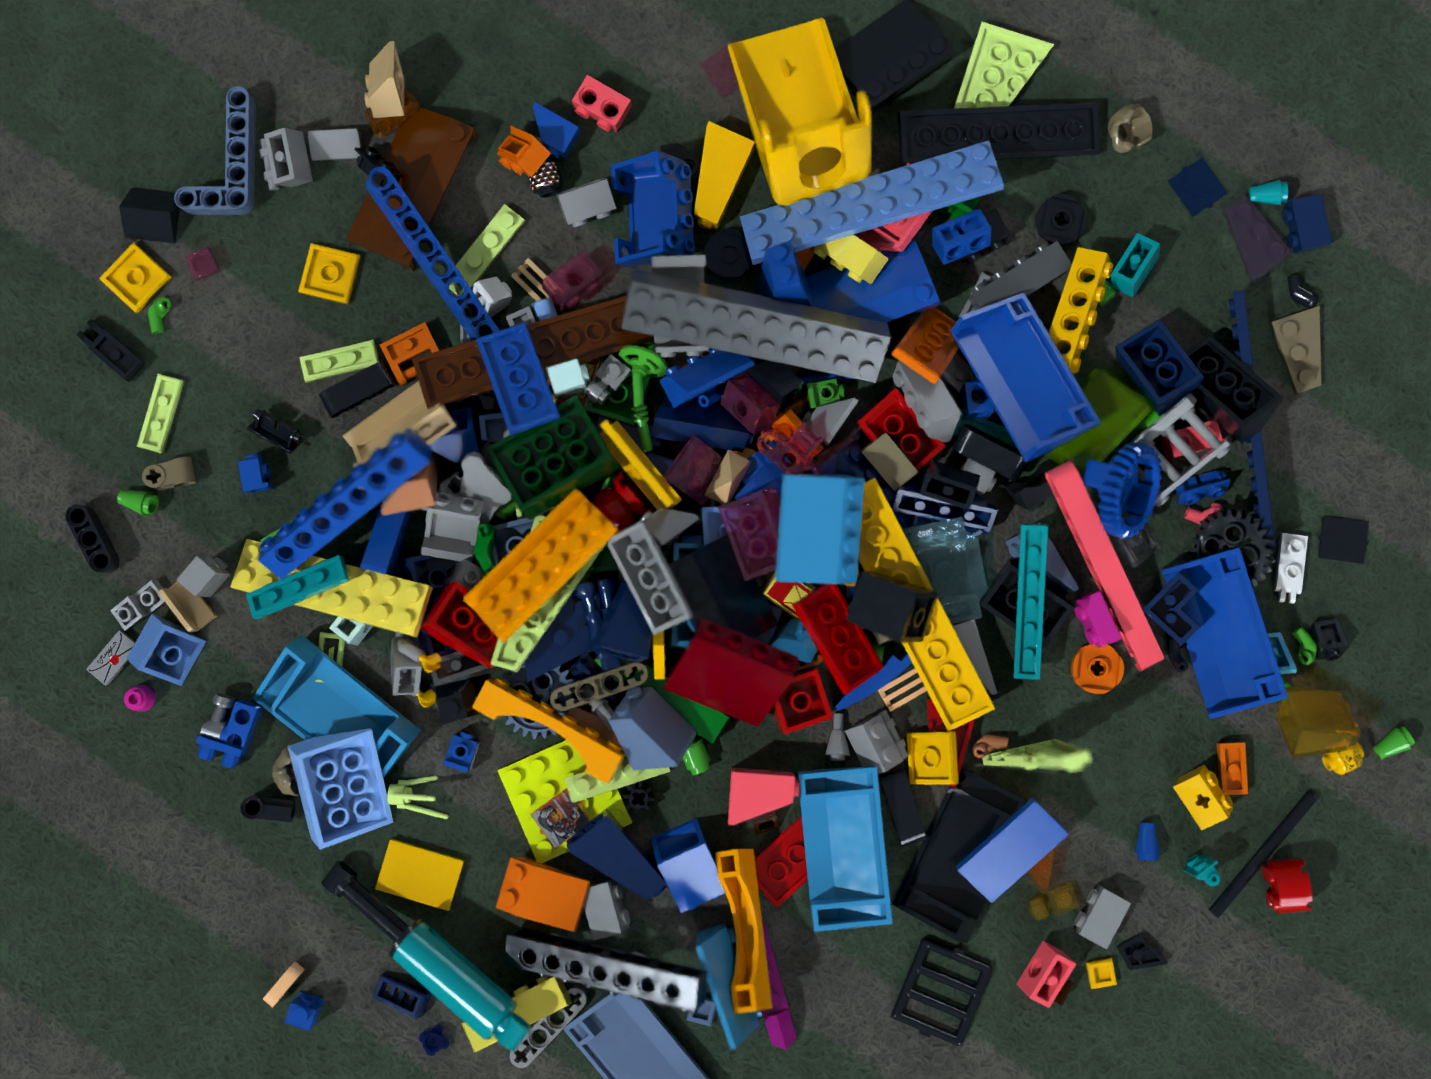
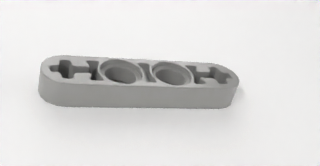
M573 986L567 989L568 995L570 993L573 995L579 993L581 995L579 999L581 1003L575 1002L569 1008L570 1011H573L571 1015L565 1007L559 1010L565 1016L564 1022L555 1024L552 1022L550 1015L538 1020L531 1027V1030L518 1047L510 1052V1061L515 1067H527L583 1009L587 1001V994L583 988ZM537 1029L544 1030L547 1034L546 1041L542 1043L536 1042L532 1036L533 1032ZM527 1039L529 1044L537 1049V1051L534 1052L531 1048L526 1054L527 1060L520 1059L518 1061L516 1059V1050L523 1051L528 1045L524 1042Z

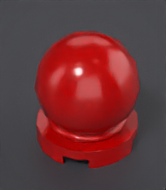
M624 472L619 473L613 479L615 487L601 490L591 500V504L618 529L613 536L636 525L639 515L643 516L649 511L652 513L655 511L653 505H647L645 500L648 498L632 479L629 481L624 479L626 477Z

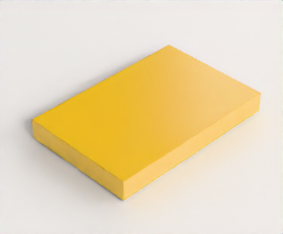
M390 839L375 890L449 911L465 860Z

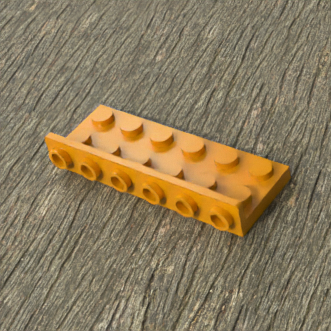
M574 489L463 600L476 611L493 633L504 643L618 529L578 489Z

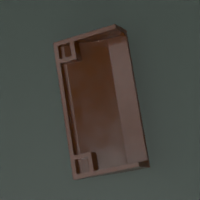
M410 104L385 159L394 163L395 168L404 175L403 177H395V179L429 227L470 139L477 141L479 136L475 128L451 117ZM368 192L345 240L411 271H415L416 266L413 264V255ZM388 199V203L392 208H400V203L397 199ZM404 221V226L407 230H415V225L412 221Z

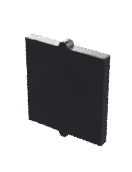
M1323 516L1321 535L1318 536L1320 540L1318 558L1363 564L1365 546L1368 545V541H1366L1368 522Z

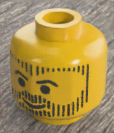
M1342 737L1324 747L1322 762L1329 771L1333 770L1336 774L1344 775L1361 766L1364 751L1356 740Z

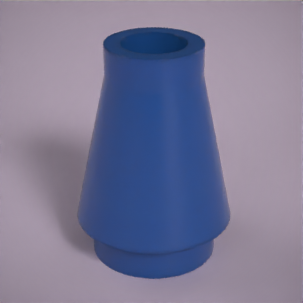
M1140 823L1135 848L1137 860L1157 861L1158 854H1161L1154 823Z

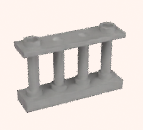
M1191 393L1187 394L1131 441L1153 447L1161 459L1160 465L1163 468L1162 470L1172 480L1161 490L1159 489V497H1157L1155 502L1158 507L1170 498L1168 495L1215 456L1220 459L1231 449L1229 445L1233 438L1230 435L1220 441L1194 413L1195 409L1193 406L1197 399ZM1177 419H1186L1212 449L1200 458L1173 429L1175 427L1173 423ZM1159 434L1163 437L1166 436L1192 464L1181 474L1154 446L1155 442L1153 439ZM1114 456L1110 459L1108 464L1114 461ZM1138 466V482L1145 483V473Z

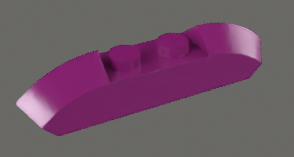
M762 923L772 999V1009L762 1010L771 1044L787 1050L797 1037L767 926Z

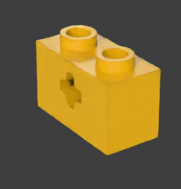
M1205 765L1180 776L1173 786L1201 830L1228 819L1233 810L1231 798L1227 793H1223L1218 785L1217 777Z

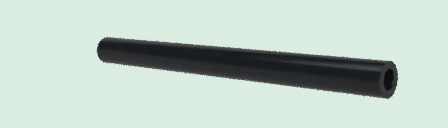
M1308 792L1303 795L1208 910L1217 918L1223 914L1317 801L1314 796Z

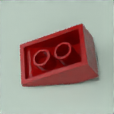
M896 388L857 421V424L871 443L883 433H887L915 466L917 472L945 447L942 441L928 437L925 430L919 427L913 409L907 406L905 398Z
M457 581L447 584L422 621L420 628L441 643L491 669L494 666L491 665L498 637L476 611L463 600L470 590Z

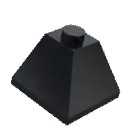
M487 674L435 686L436 701L442 724L481 714L472 706L485 681L488 680Z

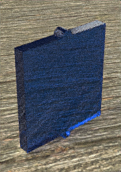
M1203 158L1189 167H1183L1180 173L1168 180V183L1192 217L1207 207L1211 208L1214 202L1227 194Z

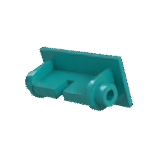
M1195 854L1185 862L1187 865L1182 869L1184 872L1199 880H1204L1209 886H1216L1220 883V874L1214 868L1218 863L1216 860L1204 854Z

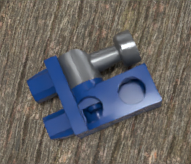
M215 693L213 703L216 705L210 721L202 725L200 735H198L196 743L200 744L198 758L213 761L216 751L219 750L224 752L221 765L233 769L237 767L241 757L247 754L253 732L264 707L243 699L235 701V698L232 696ZM233 707L229 723L224 722L227 708Z

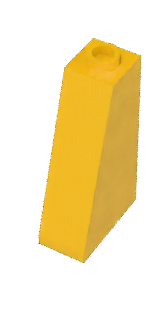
M710 121L706 127L694 210V219L697 220V225L707 230H711V227L718 229L755 148V141Z

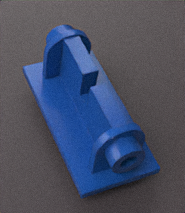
M1218 470L1199 475L1201 484L1197 483L1195 476L1190 477L1174 489L1175 494L1180 493L1177 504L1186 503V505H1193L1202 498H1218L1227 492L1230 479L1226 480L1224 472H1219Z

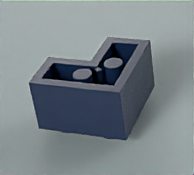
M1179 572L1142 610L1182 646L1200 628V625L1182 609L1199 589Z

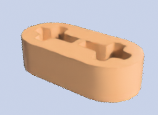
M295 961L265 995L263 1000L273 1008L305 969Z

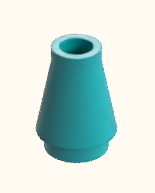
M1276 180L1249 187V202L1281 205V202H1287L1288 200L1287 182Z

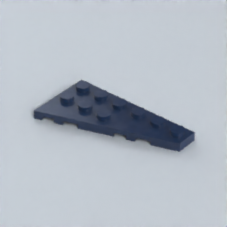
M596 593L598 609L603 608L601 596L599 593ZM575 596L568 598L525 660L527 683L591 649L589 624L585 617L586 610L582 599Z

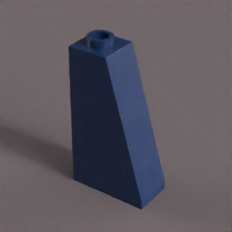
M665 395L655 416L650 436L743 452L746 444H752L756 433V430L752 429L755 418L716 404L702 407L697 397L673 408L668 396Z
M623 577L591 644L590 651L640 662L649 658L652 631Z
M607 808L567 840V850L571 854L645 900L650 899L652 896L657 897L664 891L665 885H667L657 865Z

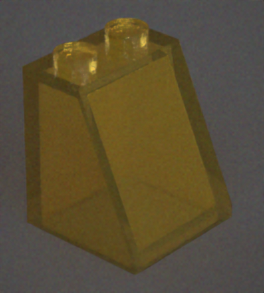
M1285 687L1288 698L1279 701L1276 719L1293 759L1355 748L1356 742L1360 737V729L1358 724L1353 722L1350 706L1347 701H1344L1340 692Z

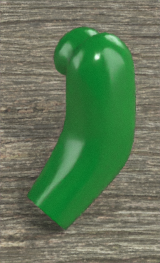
M483 523L477 528L478 537L474 547V554L484 572L488 574L496 566L492 554L496 530L492 524Z

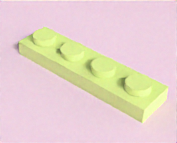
M505 204L456 265V268L471 289L525 222L521 216ZM449 286L452 292L457 296L460 295V290L457 286Z
M625 758L614 779L608 784L585 771L565 777L564 780L571 803L668 773L670 769L667 767L633 770L628 759Z

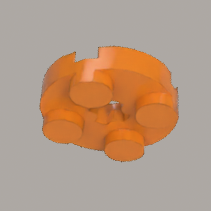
M1089 643L1080 647L1073 656L1071 674L1074 682L1084 691L1104 694L1121 682L1124 674V663L1121 656L1110 645L1106 644L1098 648ZM1099 661L1100 666H1104V670L1099 671L1096 676L1094 671L1091 670V665H1095V662Z

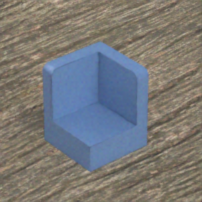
M502 413L479 415L482 442L496 443L504 438L503 425L505 419Z

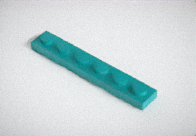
M1021 523L1014 678L1040 680L1048 525Z

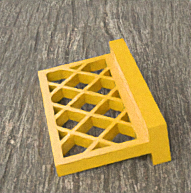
M605 420L600 425L604 430L600 435L613 457L657 510L660 508L671 510L682 501L617 420L611 425Z

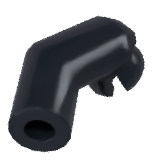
M1171 637L1168 641V658L1177 672L1181 673L1188 669V663L1180 652V649L1185 648L1187 644L1185 642L1181 646Z

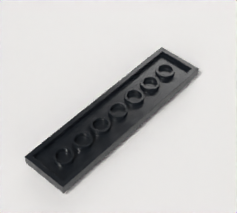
M1097 102L910 110L897 113L900 165L917 163L988 140L995 160L1093 156L1100 154Z

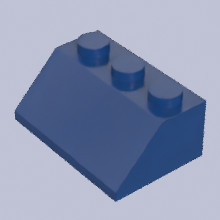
M710 348L708 350L709 355L703 358L701 356H694L686 361L687 366L680 368L678 364L666 370L667 376L661 379L660 383L673 408L745 372L755 365L753 360L747 355Z

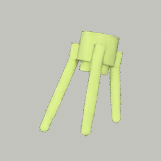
M437 775L411 780H398V784L389 785L388 804L434 817L449 818L447 814L409 804L411 800H436L435 796L412 794V788L408 786L438 780Z

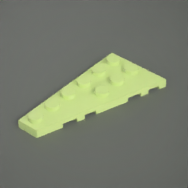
M1058 739L998 751L985 755L982 758L984 765L1025 767V770L1047 767L1067 768V771L1083 769L1084 763L1091 762L1089 751Z

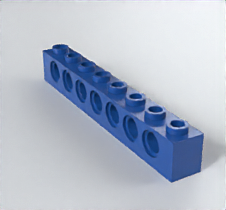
M410 427L402 433L397 432L383 449L377 448L371 454L368 461L364 464H357L347 478H340L333 485L331 491L327 494H320L310 508H303L297 514L295 520L291 523H284L274 537H267L259 547L261 551L258 561L282 580L430 462L432 447Z

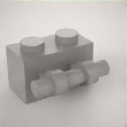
M282 128L264 134L265 138L259 140L261 146L259 153L260 158L264 161L265 172L263 174L265 181H268L270 191L278 190L279 185L295 187L313 181L303 131Z
M886 710L845 730L862 767L876 766L877 774L888 771L908 757L905 749L906 743L903 738L900 739L894 727L896 723L893 717H889Z

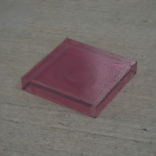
M692 435L663 478L695 502L704 506L709 498L705 496V493L724 458Z

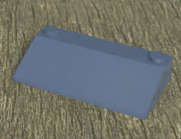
M606 991L563 1029L604 1079H709L644 1000L631 998V995L623 993L611 994Z

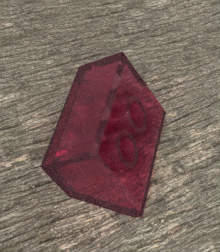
M775 487L760 490L718 507L744 580L747 581L776 570L781 503Z

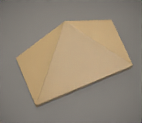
M728 450L705 496L724 506H728L751 461Z

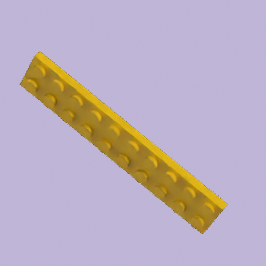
M876 477L865 482L858 558L864 571H874L934 591ZM937 597L923 641L902 644L949 732L994 710L995 706Z

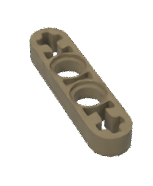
M635 662L560 687L551 694V704L558 711H567L633 687H638L647 680L648 670L642 663ZM637 667L638 671L643 670L644 674L640 676V681L636 682L635 678L627 680L629 685L623 686V678L619 673L620 671L624 670L626 676L632 673V668ZM609 675H614L619 679V686L615 690H608L604 685V681ZM591 684L594 687L595 692L591 698L585 699L580 695L579 690L582 685ZM575 687V693L580 702L574 704V698L566 701L567 706L562 707L560 703H555V699H558V693L563 692L564 696L572 694L570 688Z

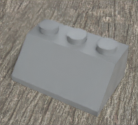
M899 360L893 373V380L895 385L900 387L905 395L907 406L913 409L919 427L925 430L928 437L945 443L949 442L961 412L943 381L939 378L934 385Z

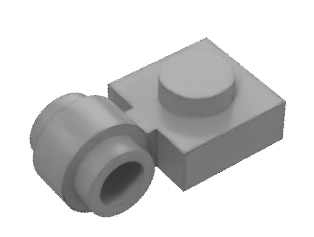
M610 354L595 373V376L601 382L596 383L593 380L586 388L584 393L587 395V399L594 404L602 405L610 395V392L607 391L608 386L616 392L631 373V369Z

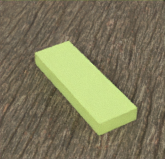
M374 340L299 357L306 383L366 369L379 362Z
M161 374L157 375L137 447L164 453L183 388V380Z

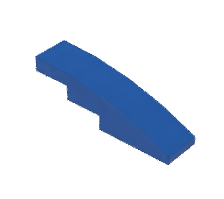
M907 651L899 660L890 654L884 660V668L849 694H842L833 706L841 710L865 699L887 685L912 663Z

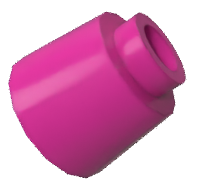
M145 684L132 687L125 693V705L137 712L150 710L155 703L154 690Z

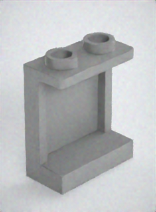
M436 492L435 506L427 507L428 513L421 555L454 561L466 559L472 563L483 501Z

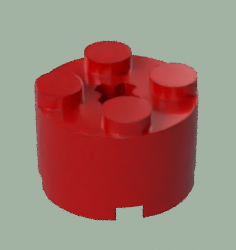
M1302 858L1269 861L1268 865L1262 866L1264 880L1269 881L1270 891H1266L1267 904L1277 914L1311 911L1312 907L1307 905V903L1312 902L1311 884L1308 872L1302 873L1301 866L1305 865Z

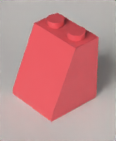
M732 767L728 825H735L792 804L793 796L798 797L799 794L798 778H795L793 772Z

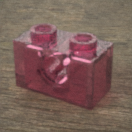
M583 250L545 277L542 289L549 297L551 296L552 301L561 311L567 306L569 308L575 306L581 300L580 296L586 292L591 294L601 285L599 282L603 273ZM575 279L580 285L572 286L568 280Z
M748 374L728 380L720 403L753 435L772 428L780 406Z

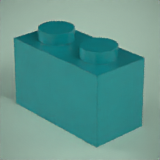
M1137 233L1111 273V284L1114 285V289L1134 298L1160 256V243Z

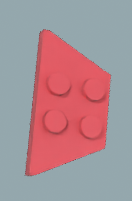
M932 211L855 234V236L876 250L903 252Z

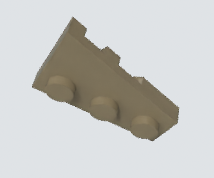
M1320 306L1269 323L1294 394L1321 386Z

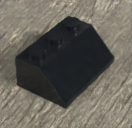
M1009 558L995 577L980 605L1016 630L1019 564ZM1046 583L1042 631L1043 649L1074 610L1073 601Z

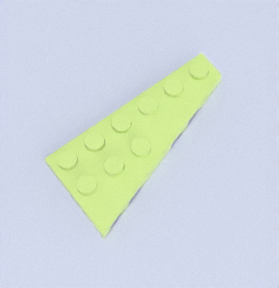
M981 22L954 109L1010 106L1054 44Z
M541 515L536 517L531 531L546 517ZM606 543L504 643L498 638L491 665L515 672L519 671Z

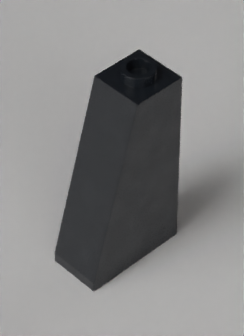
M748 356L755 365L742 374L777 416L798 401L803 382L784 363Z

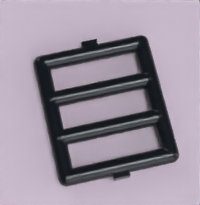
M927 937L923 938L892 1010V1018L920 1030V1034L930 1038L932 1035L956 1046H961L993 971L992 965L965 954L963 949L956 946L951 948ZM928 950L981 971L975 986L924 965L923 962ZM918 974L971 995L966 1009L913 988ZM912 998L961 1019L956 1034L903 1012L908 999Z

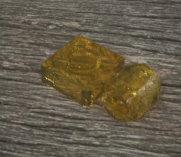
M1070 882L1045 890L1048 899H1044L1042 895L1030 898L1028 900L1029 905H1027L1031 917H1034L1035 921L1049 917L1050 908H1052L1053 914L1058 916L1080 907Z

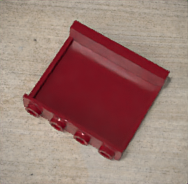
M701 617L695 635L677 664H672L669 668L663 689L758 727L794 678L798 657Z

